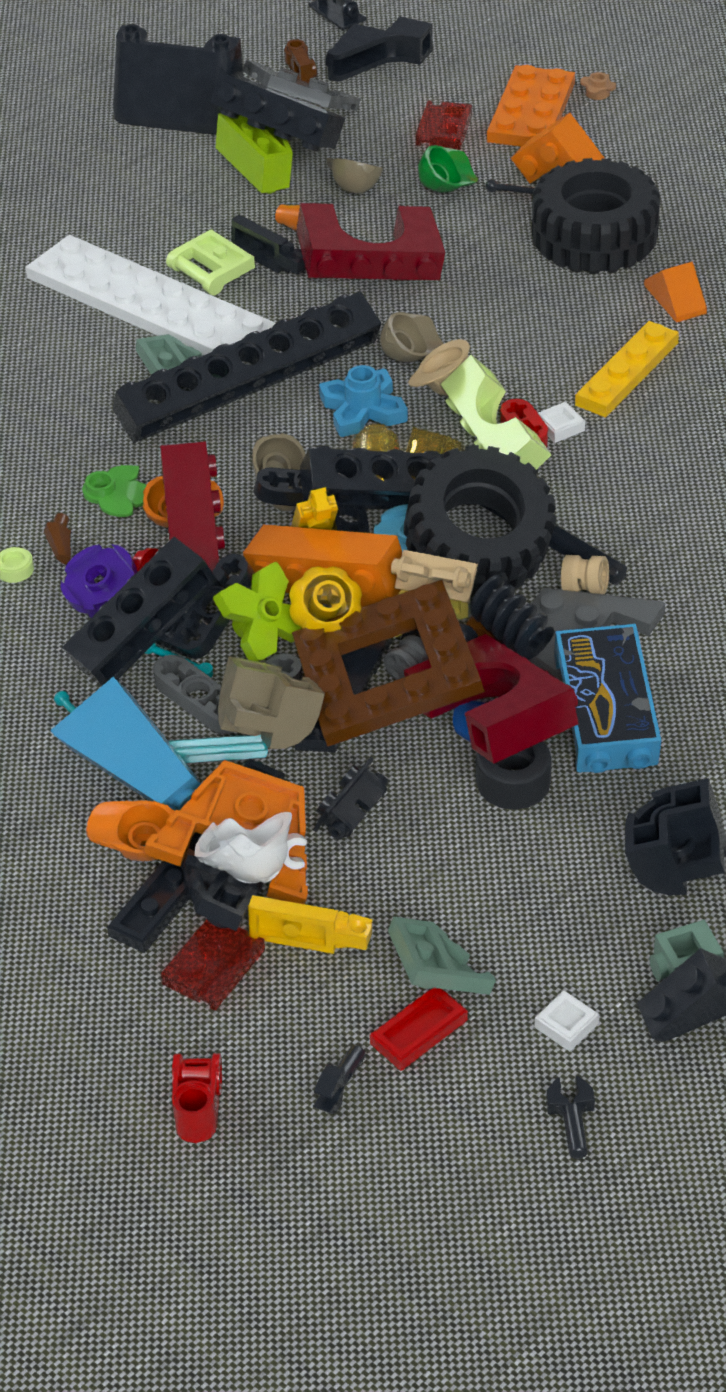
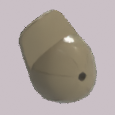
M327 158L326 161L328 167L333 172L335 182L341 189L355 194L364 193L371 189L377 183L383 171V167L348 159Z
M405 312L391 314L385 322L380 337L384 354L391 359L403 363L422 360L434 349L444 344L430 317Z
M284 433L266 437L264 435L257 440L252 450V465L255 477L264 468L300 470V465L306 455L300 442L293 436ZM273 505L281 511H293L296 509V506Z

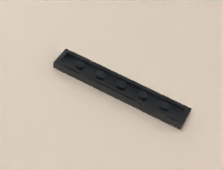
M250 758L244 764V767L285 780V773ZM197 832L193 834L189 849L195 851L196 843L202 834ZM162 861L107 926L108 936L145 953L191 898L182 867Z

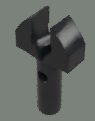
M356 1045L350 1047L337 1066L329 1063L326 1065L314 1090V1093L321 1095L314 1103V1108L330 1114L337 1113L342 1106L344 1087L366 1057L362 1047Z
M576 1076V1097H574V1102L570 1103L569 1099L561 1093L560 1077H558L546 1092L548 1115L559 1114L564 1118L569 1155L573 1159H582L588 1153L582 1115L584 1112L595 1110L594 1091L585 1080Z

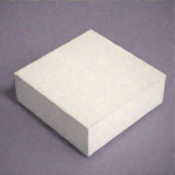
M566 402L538 412L548 427V437L554 443L585 431V420Z
M562 991L535 1017V1028L569 1052L599 1024V1014L566 991Z

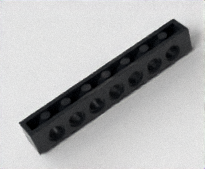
M361 291L350 296L344 294L337 297L332 303L320 308L317 306L312 307L294 319H282L274 324L272 328L262 332L253 331L242 340L233 344H221L213 349L211 353L201 357H189L179 366L169 370L160 369L149 378L137 383L128 382L116 391L113 411L134 444L370 345L376 341L382 323ZM243 362H249L252 365H246ZM211 374H217L222 378L214 377ZM180 387H187L191 390L186 391L181 389ZM148 400H157V401H159L160 403H159V404H154V403H151V402L148 401Z

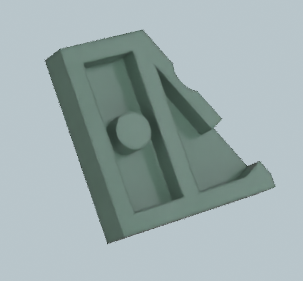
M169 334L136 339L135 351L151 375L160 369L169 370L179 366L189 357L202 356L200 351L182 344L180 340ZM211 374L214 377L222 378L217 374Z
M393 917L388 933L412 985L424 989L440 988L490 995L496 982L495 977L490 972L476 973L467 965L470 954L461 946L452 942L447 934L434 922Z

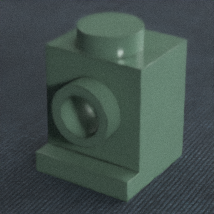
M705 919L655 935L654 954L650 955L649 960L653 975L658 981L668 977L700 948L722 958L724 957V952Z

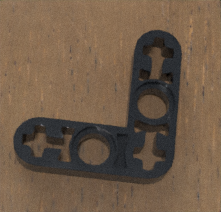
M273 467L261 469L257 473L253 492L260 501L273 505L296 506L297 503L303 502L302 489L300 488L302 486L300 470ZM338 508L332 530L370 533L366 509ZM340 515L351 516L355 518L357 521H345L340 517Z
M229 554L223 557L212 571L217 581L155 643L188 658L196 659L208 654L230 619L224 618L220 610L211 614L206 613V607L213 600L214 595L235 583L248 589L251 587L254 571L245 557L240 554ZM239 570H241V573L238 576L232 575L229 578V574L231 572L237 573ZM200 635L198 641L191 640L190 642H188L191 636L197 637Z

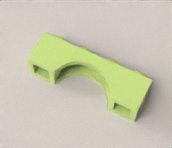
M470 355L440 384L449 396L445 400L446 403L456 414L462 415L463 418L459 422L469 434L477 437L474 444L479 445V449L487 450L488 446L500 448L499 452L506 455L512 452L520 456L521 463L526 465L529 462L536 470L551 456V453L539 436L516 417L507 422L497 424V410L506 390L493 372L474 356Z

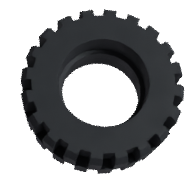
M586 158L581 162H575V160L566 162L563 167L558 165L551 169L549 174L546 173L540 179L533 191V242L547 260L553 259L555 265L561 268L569 267L574 272L580 273L583 270L589 271V274H599V271L612 273L617 272L622 267L625 269L630 268L636 261L641 262L654 249L657 243L660 212L659 190L653 180L648 175H645L641 169L636 166L631 168L628 163L622 161L616 163L606 158L601 160Z
M479 445L466 446L465 451H459L458 448L445 451L443 459L437 456L429 461L426 469L421 470L415 479L404 521V535L407 537L405 544L408 551L478 564L471 596H474L476 591L489 578L497 574L504 577V585L511 584L515 589L522 586L525 579L532 578L545 558L556 523L554 497L549 494L550 487L543 477L539 479L536 477L538 470L529 462L526 465L521 463L520 456L512 452L506 455L499 452L500 448L488 446L487 450L479 449ZM463 504L487 506L500 513L507 520L512 531L497 538L475 537L456 527L446 512Z

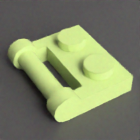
M212 229L175 248L166 258L168 267L174 271H182L200 283L203 290L210 295H217L225 284L255 268L254 256ZM194 258L213 272L209 274L189 260Z

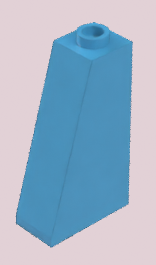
M114 677L51 729L54 736L74 753L148 801L168 805L174 811L180 810L191 799L192 793L202 784L130 692Z

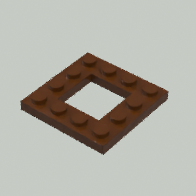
M443 580L425 584L419 588L362 607L360 612L355 611L339 623L340 630L325 632L324 628L308 629L305 627L304 629L292 632L305 677L313 680L325 693L318 720L327 747L485 692ZM346 613L325 620V622L336 621L342 618ZM418 629L432 668L354 695L342 655Z

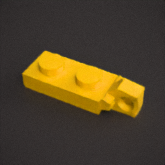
M326 487L312 490L308 501L297 503L291 527L332 530L338 511L334 495L327 496Z
M252 895L248 905L249 937L254 940L334 954L336 948L350 947L367 950L372 935V919L356 914L349 915L346 912H338V910L255 895Z

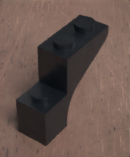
M399 16L387 30L353 24L326 54L325 64L328 67L329 80L343 81L391 62H408L421 65L433 51L432 23Z
M700 948L637 1003L652 1039L661 1042L668 1041L726 1016L725 958Z

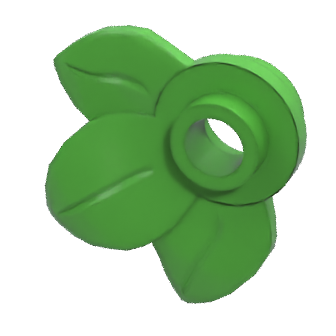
M121 465L111 468L108 472L96 471L89 474L85 479L82 490L84 498L91 503L99 504L104 513L116 517H128L133 515V507L143 506V490L147 485L136 480L139 475V466Z

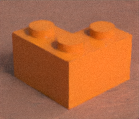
M568 113L530 138L511 157V160L527 181L532 183L558 165L563 167L566 162L573 160L581 162L586 158L601 160L604 156L573 115Z

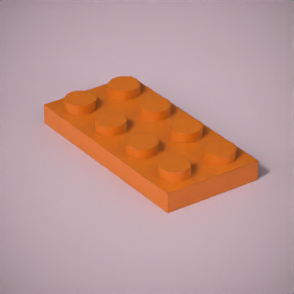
M515 65L488 127L487 142L522 147L530 138L559 120L574 87L575 72L565 71L560 68L543 69L535 68L532 65Z

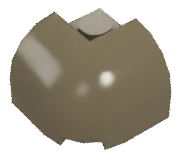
M229 656L219 696V725L221 730L252 736L261 734V739L269 749H286L300 743L312 732L319 718L325 693L309 677H302V680H296L287 674L281 673L283 667Z

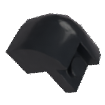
M709 778L674 785L652 792L653 800L639 808L636 813H628L625 822V854L632 872L638 881L648 889L669 896L687 895V881L725 873L726 837L720 810Z

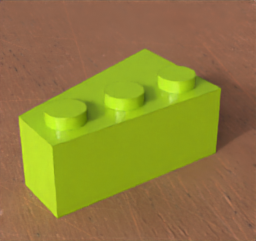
M219 113L215 148L261 193H274L276 190L289 188L293 152L288 140L275 136V129L269 126L262 130L248 125V118L239 115V118L235 119Z

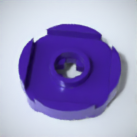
M100 544L93 545L77 553L68 562L64 569L67 576L64 579V583L61 580L60 587L73 609L80 613H86L92 618L101 606L108 602L138 572L130 554L119 545L111 544L113 548L102 549ZM101 575L104 579L96 583L94 579Z

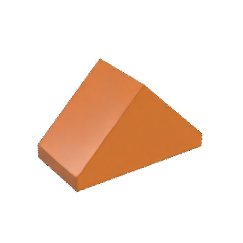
M693 261L662 270L644 280V286L676 323L707 314V306Z

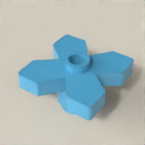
M359 365L348 371L344 381L336 379L319 384L320 398L325 408L336 410L333 413V421L340 437L361 433L369 419L386 426L408 421V410L402 397L390 395L393 392V383L386 369L375 370L370 366Z

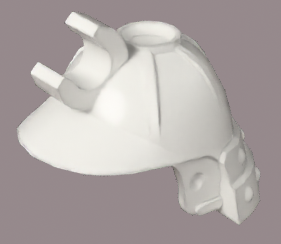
M290 812L276 814L253 830L245 829L234 819L228 818L218 826L213 822L205 830L196 843L194 856L200 862H204L213 868H217L220 871L225 870L241 882L267 883L277 876L283 867V863L291 869H301L305 866L302 858L290 857L289 850L295 845H306L307 840L298 833L288 834L292 820V813Z

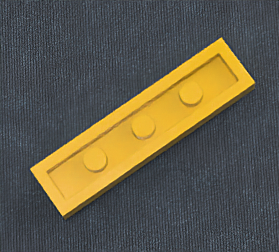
M648 321L575 394V406L606 418L678 344L679 332L664 327L661 324Z

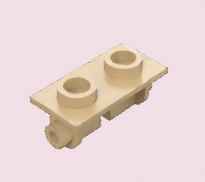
M403 550L402 557L393 560L391 573L397 575L394 587L396 589L410 591L422 585L443 580L451 600L469 603L478 564Z

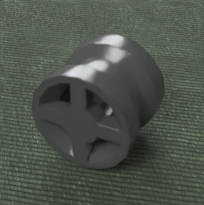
M407 635L400 641L399 648H394L385 655L384 665L392 678L395 680L404 678L403 670L428 660L421 638L416 635Z

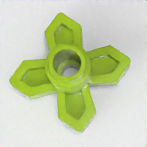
M277 562L271 563L252 575L251 590L235 583L213 596V600L222 616L232 620V627L235 633L242 638L240 647L248 660L260 662L277 652L278 636L293 643L292 632L302 629L290 617V604L282 603L289 581Z

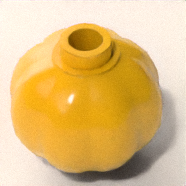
M311 567L290 588V617L302 629L305 627L308 629L324 628L325 632L340 630L339 623L355 611L360 612L362 608L360 586L348 576L346 571L339 567ZM320 603L327 604L329 608L323 607ZM346 613L342 618L336 621L325 622V620Z

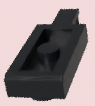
M240 214L232 218L231 242L254 256L255 262L276 273L281 271L290 273L291 271L298 275L306 269L301 249H294V244L291 241Z

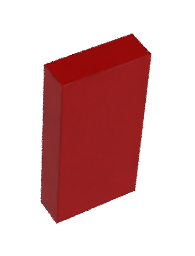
M432 988L371 1033L370 1045L402 1071L468 1020V1011L443 989Z

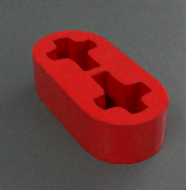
M523 399L505 401L500 409V423L507 422L516 417L533 430L547 448L548 427L534 407Z

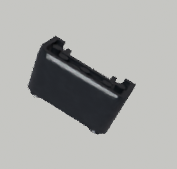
M136 24L121 25L116 35L113 93L115 120L125 125L216 135L218 114L221 107L210 102L220 72L244 77L242 72L241 38L230 37L227 34H216L205 43L204 47L148 42L147 32Z

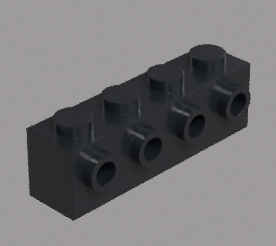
M225 72L219 73L210 102L221 107L220 113L235 119H238L239 115L248 118L247 124L262 130L269 126L275 129V136L292 141L294 136L302 140L301 146L319 152L320 147L336 148L346 119L247 78Z

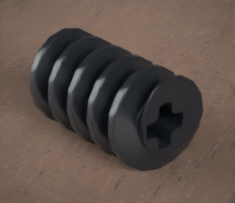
M498 574L494 575L474 594L470 603V614L476 621L481 622L486 630L491 631L497 640L503 641L507 648L530 660L548 645L555 633L554 628L551 626L546 627L548 616L545 613L536 615L537 606L535 604L529 603L525 605L526 597L523 594L514 595L515 587L511 584L504 585V577Z

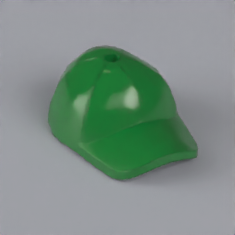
M438 145L429 146L424 151L418 164L419 181L424 187L436 192H452L461 187L475 184L478 181L467 155L460 150Z

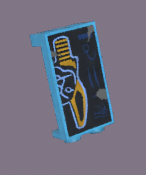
M636 624L556 631L554 649L556 669L561 670L563 683L572 687L578 699V706L576 707L578 725L572 727L576 748V771L579 773H601L612 769H642L657 765L659 763L662 740Z

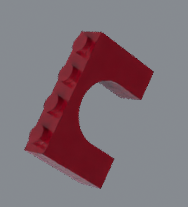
M300 203L296 233L308 278L440 281L446 252L431 207L398 206L393 232L395 240L386 243H371L356 239L342 230L333 204Z
M487 634L468 641L467 645L485 692L423 713L432 719L470 701L486 697H498L465 712L472 749L494 764L578 725L576 713L578 699L570 685L564 684L546 670H542L525 657L507 648L505 644H501ZM428 659L403 671L405 677L432 667Z

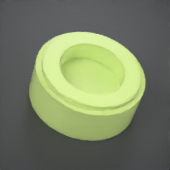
M11 547L0 552V579L2 581L16 583L24 581L32 575L34 564L32 555L28 550L20 547Z

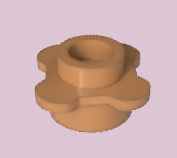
M595 72L590 74L589 77H583L580 80V84L586 87V96L593 100L606 99L610 96V91L616 89V83L611 82L609 75L606 73Z

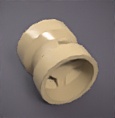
M566 555L564 557L561 567V586L563 590L577 592L588 590L594 594L606 593L609 583V564L606 556H592L589 560L582 559L579 555Z

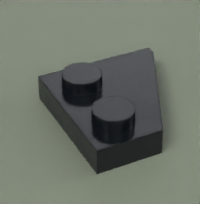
M188 848L181 867L195 912L206 917L216 927L230 928L237 931L249 912L248 905L252 895L259 896L264 883L241 882L225 870L220 871L204 862H200L194 856L195 851Z

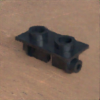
M316 0L309 3L310 8L341 30L350 29L353 24L367 21V18L359 13L358 5L353 0Z
M372 757L366 761L361 769L355 765L350 768L339 783L343 790L338 796L331 791L316 810L321 817L313 828L315 832L324 823L329 827L328 831L335 839L341 840L343 837H349L366 815L365 812L354 804L357 803L369 812L377 801L387 792L386 785L388 781L384 775L380 773L374 774L368 769L374 760Z

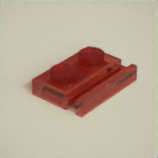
M427 101L416 132V146H421L422 142L430 143V146L438 145L461 150L472 118V104L441 102V105L438 106L432 105V101Z
M206 919L161 972L162 985L198 1003L202 1000L208 1003L211 1009L216 1011L265 951L264 939L259 936L255 939L248 935L247 930L240 927L237 931L230 928L216 927Z

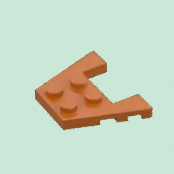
M224 760L192 793L191 799L180 810H175L167 819L166 825L157 834L153 833L147 839L144 854L181 866L193 834L195 832L203 834L213 822L218 826L225 819L232 818L245 829L253 830L267 819L281 812L292 813L288 834L298 833L305 837L304 787ZM295 845L289 850V856L302 858L305 866L301 869H291L283 863L280 872L271 880L267 897L305 904L308 896V886H306L307 854H305V845Z

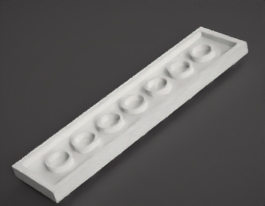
M72 235L66 236L25 267L28 279L157 336L169 334L180 340L182 344L200 351L202 356L211 353L213 349L221 344H233L242 340L253 331L262 332L276 324L273 321Z

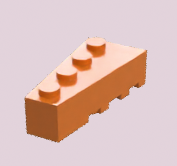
M263 524L243 552L254 573L273 562H277L289 581L286 593H290L292 585L295 581L301 579L308 569L317 566L323 568L334 566L346 571L348 576L357 582L361 588V607L396 596L401 591V589L394 588L397 575L391 573L393 560L402 557V549L397 535Z

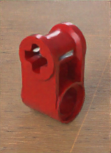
M213 1053L211 1058H183L182 1054H174L172 1061L173 1089L171 1098L176 1133L186 1142H204L210 1139L217 1129L219 1095L222 1093L221 1053Z

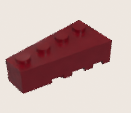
M206 441L161 445L169 541L176 537L203 558L210 570L213 571L219 562L218 550L225 549L223 526L215 527L214 513H221L219 490H211L210 477H217L215 454L207 453Z

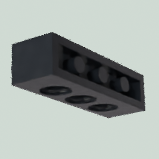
M328 446L308 448L300 465L303 502L308 501L312 490L326 487L327 496L334 495L338 508L389 510L396 506L408 504L411 489L415 483V479L411 476L416 478L421 470L426 469L429 461L437 456L443 459L444 454H440L437 451L412 453L404 452L400 449L369 451L366 448L344 450L332 449ZM338 473L345 475L347 478L340 476Z
M173 537L108 602L103 604L99 611L80 630L76 631L62 648L75 665L100 687L112 677L118 680L217 579L203 558L176 537Z

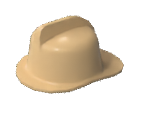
M462 339L452 340L434 349L424 358L419 369L408 382L410 387L428 385L435 393L449 397L440 384L469 357L470 345L468 342Z

